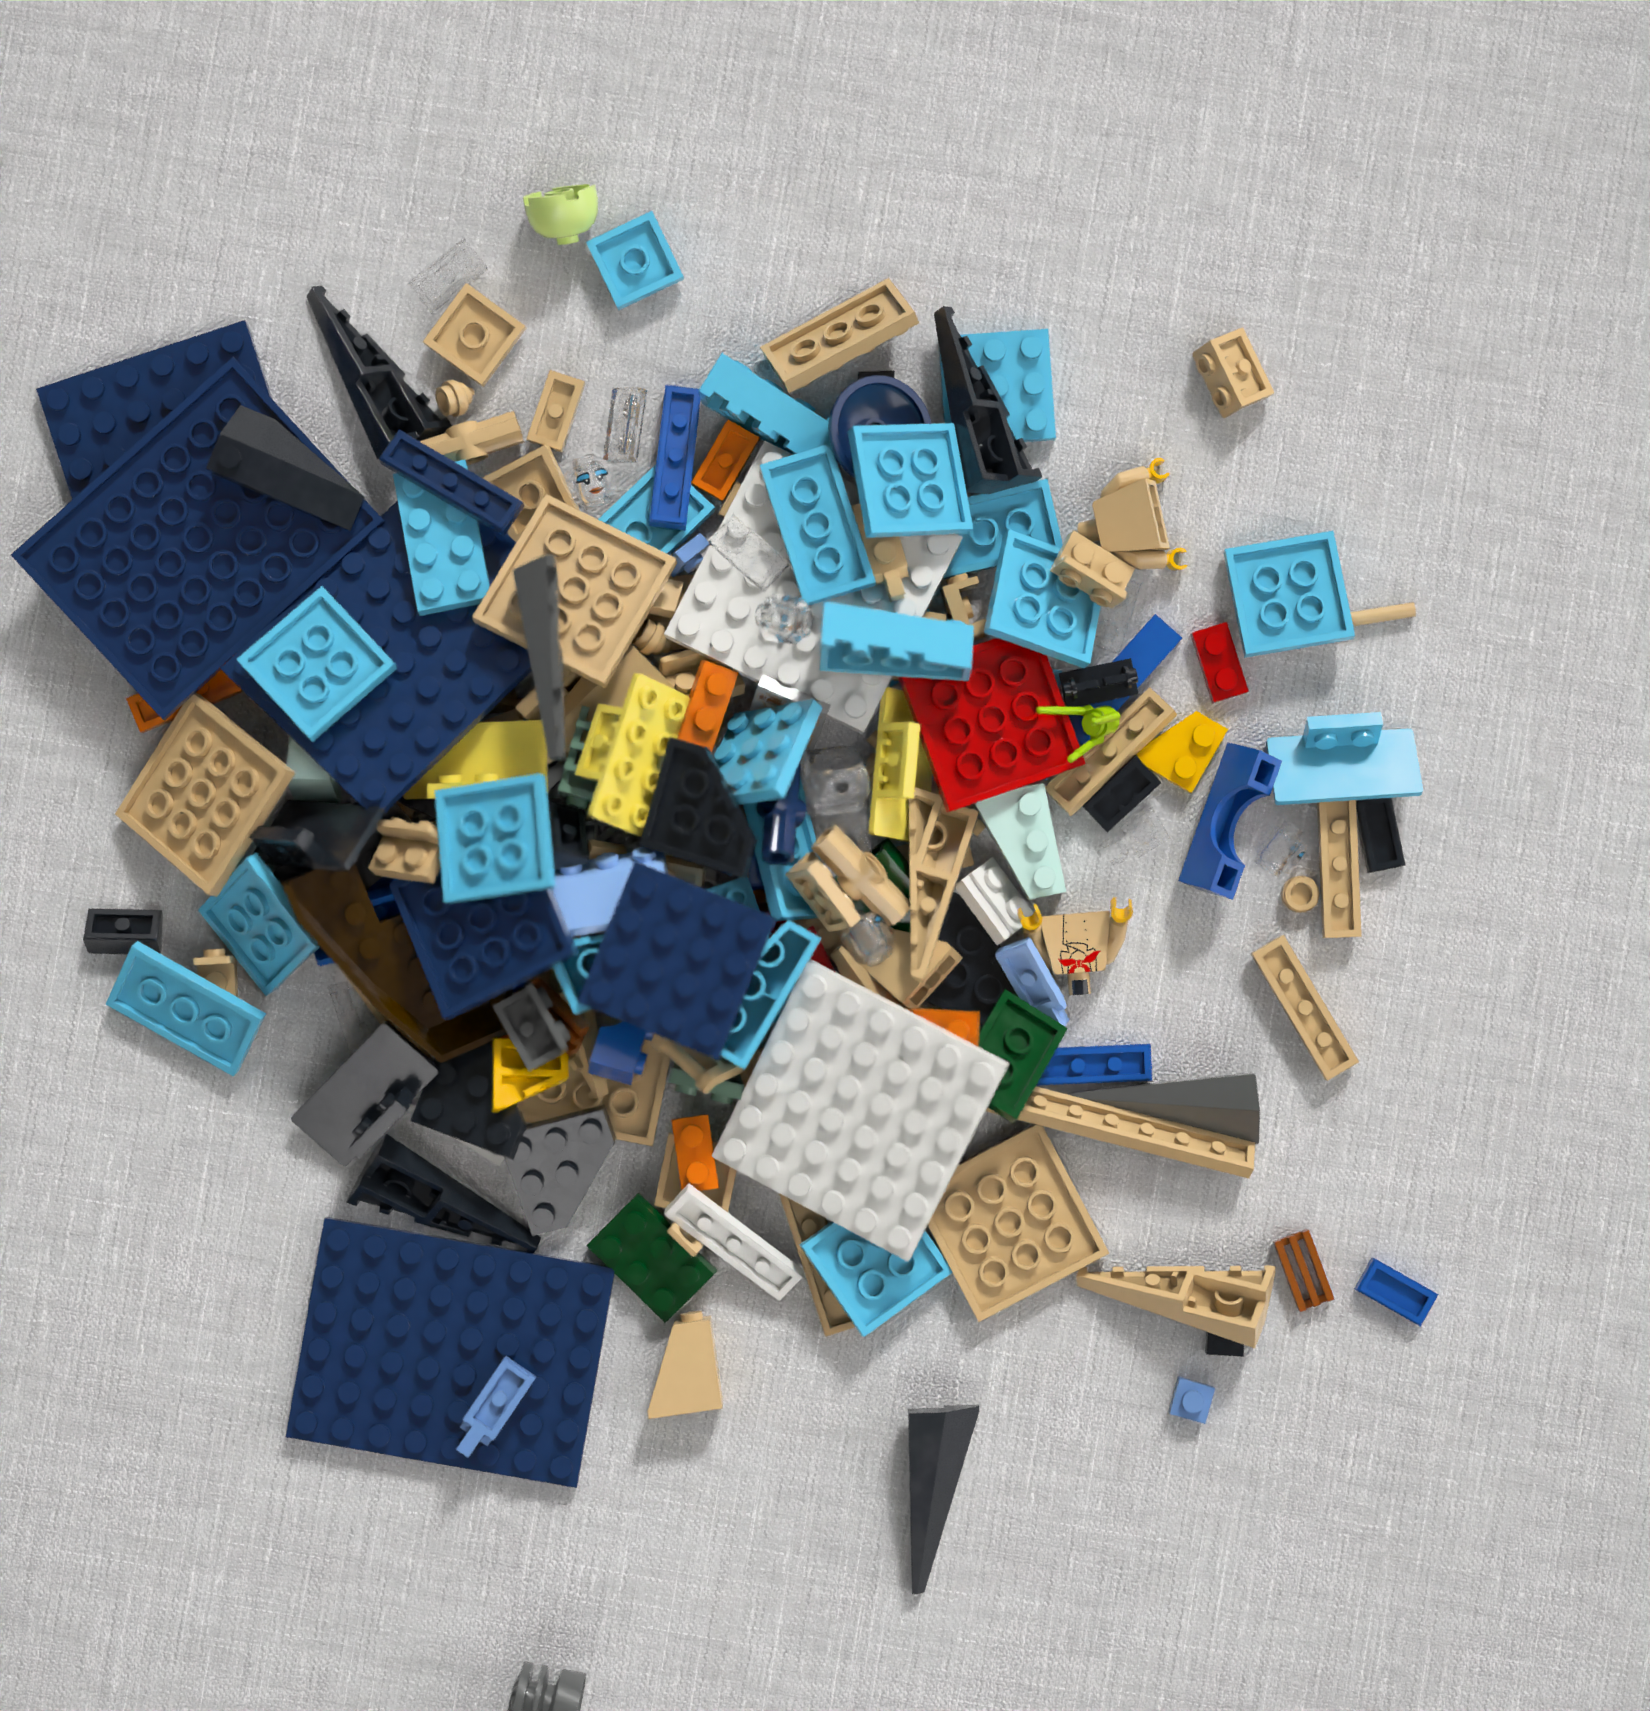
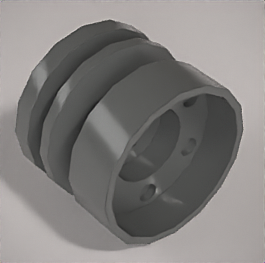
M524 1661L521 1672L513 1684L508 1711H580L586 1673L562 1669L556 1685L548 1683V1666L542 1665L538 1681H533L534 1663Z

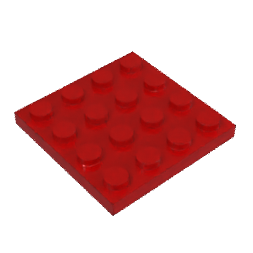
M995 638L973 646L969 681L898 676L914 723L920 724L919 737L947 813L1086 764L1083 755L1072 763L1067 760L1068 756L1080 747L1069 715H1047L1036 712L1038 707H1065L1047 655L1000 638Z

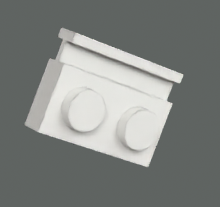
M993 857L956 883L955 889L996 945H999L1022 928L1017 915L1019 908L1022 909L1025 917L1034 914Z

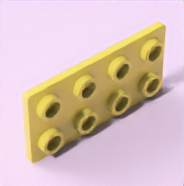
M635 673L632 677L623 708L604 704L597 705L575 775L598 782L588 811L590 817L642 837L669 737H678L690 699L689 696L643 674Z
M891 687L885 689L880 700L869 834L909 842V799H914L915 787L931 792L933 773L919 737L920 724L914 723L903 690Z
M542 720L479 722L403 795V798L432 799L435 798V790L539 773L546 776L548 793L547 745Z

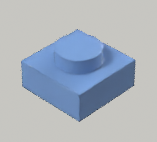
M701 533L672 555L677 560V565L671 573L673 578L683 570L689 574L699 567L703 560L702 554L710 545Z
M1178 1376L1168 1410L1169 1414L1206 1424L1215 1387Z

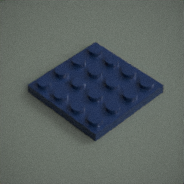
M634 861L577 1002L719 1060L776 918Z
M441 868L434 883L397 879L389 884L443 1019L451 1020L579 954L552 888L449 904L445 903L443 898Z

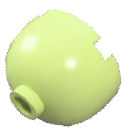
M595 185L564 186L552 188V191L544 193L545 196L543 197L541 191L523 197L525 213L529 224L535 232L543 237L556 238L557 245L578 242V234L588 231L595 223L598 214V198Z

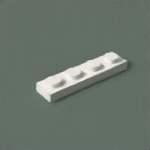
M688 1184L666 1207L664 1213L666 1217L778 1301L802 1279L804 1270L692 1185Z

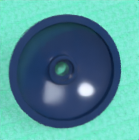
M876 375L851 383L839 394L830 412L828 434L830 445L837 461L850 476L856 479L847 432L851 427L932 423L924 402L911 387L898 379Z

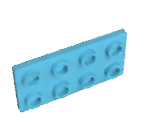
M1381 712L1307 717L1303 735L1270 737L1267 739V754L1282 760L1273 785L1275 804L1289 805L1421 796L1423 785L1413 730L1410 728L1382 730Z

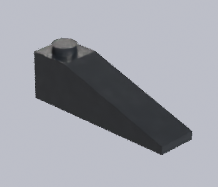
M240 405L220 433L206 466V469L213 475L349 531L352 530L365 498L278 421Z

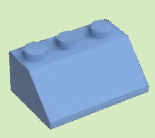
M640 847L631 853L619 855L612 852L604 853L594 859H590L588 864L555 869V888H553V893L571 936L606 931L634 861L669 874L665 853Z

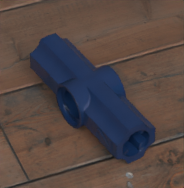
M800 761L784 798L757 802V813L760 817L764 818L762 861L770 865L785 866L794 862L796 829L803 822L807 811L805 802L799 799Z

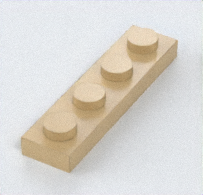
M1149 687L1120 715L1118 729L1114 733L1105 735L1103 743L1095 745L1083 755L1086 764L1058 774L1045 786L1046 793L1068 815L1072 816L1177 716L1175 710Z
M1356 800L1317 803L1322 938L1362 937Z
M1280 935L1250 953L1324 1079L1328 1081L1359 1063L1285 936Z

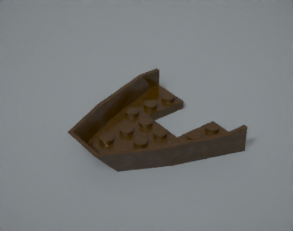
M437 817L426 821L438 827ZM355 864L348 871L314 868L280 882L301 926L382 1015L437 1061L443 1063L489 1043L494 1038L507 1035L505 1028L493 1009V1005L513 995V988L451 1020L443 1019L401 913L382 921L378 920Z

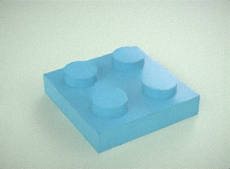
M653 211L586 242L618 311L684 280V276Z

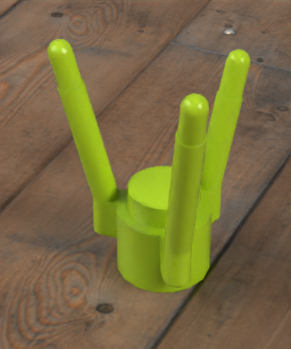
M1086 705L1083 707L1047 706L1036 709L1038 714L1083 716L1082 728L1086 734L1090 735V740L1068 756L1067 760L1070 763L1080 758L1095 745L1103 743L1104 736L1114 733L1119 726L1120 713L1107 705L1097 708Z

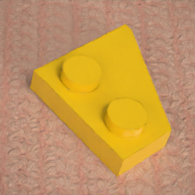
M1195 711L1150 741L1136 755L1152 772L1188 793H1192L1228 729Z
M494 1038L492 1042V1112L506 1109L568 1079V1055L566 1053L529 1073L511 1039Z

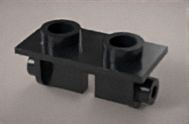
M1131 658L1059 673L1066 707H1081L1139 694L1136 684L1138 682L1136 668H1133Z

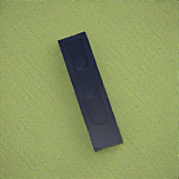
M401 430L396 433L379 458L381 465L503 536L506 535L525 507L523 501Z

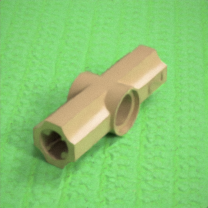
M514 411L478 423L477 421L459 423L448 428L444 434L420 441L454 462L466 460L467 465L486 459L488 454L524 443Z
M836 824L825 830L812 844L811 849L837 875L838 883L846 894L854 900L859 901L861 899L875 915H880L883 918L887 927L895 925L910 910V901L887 878L885 868L879 860L869 852L865 851L863 853Z

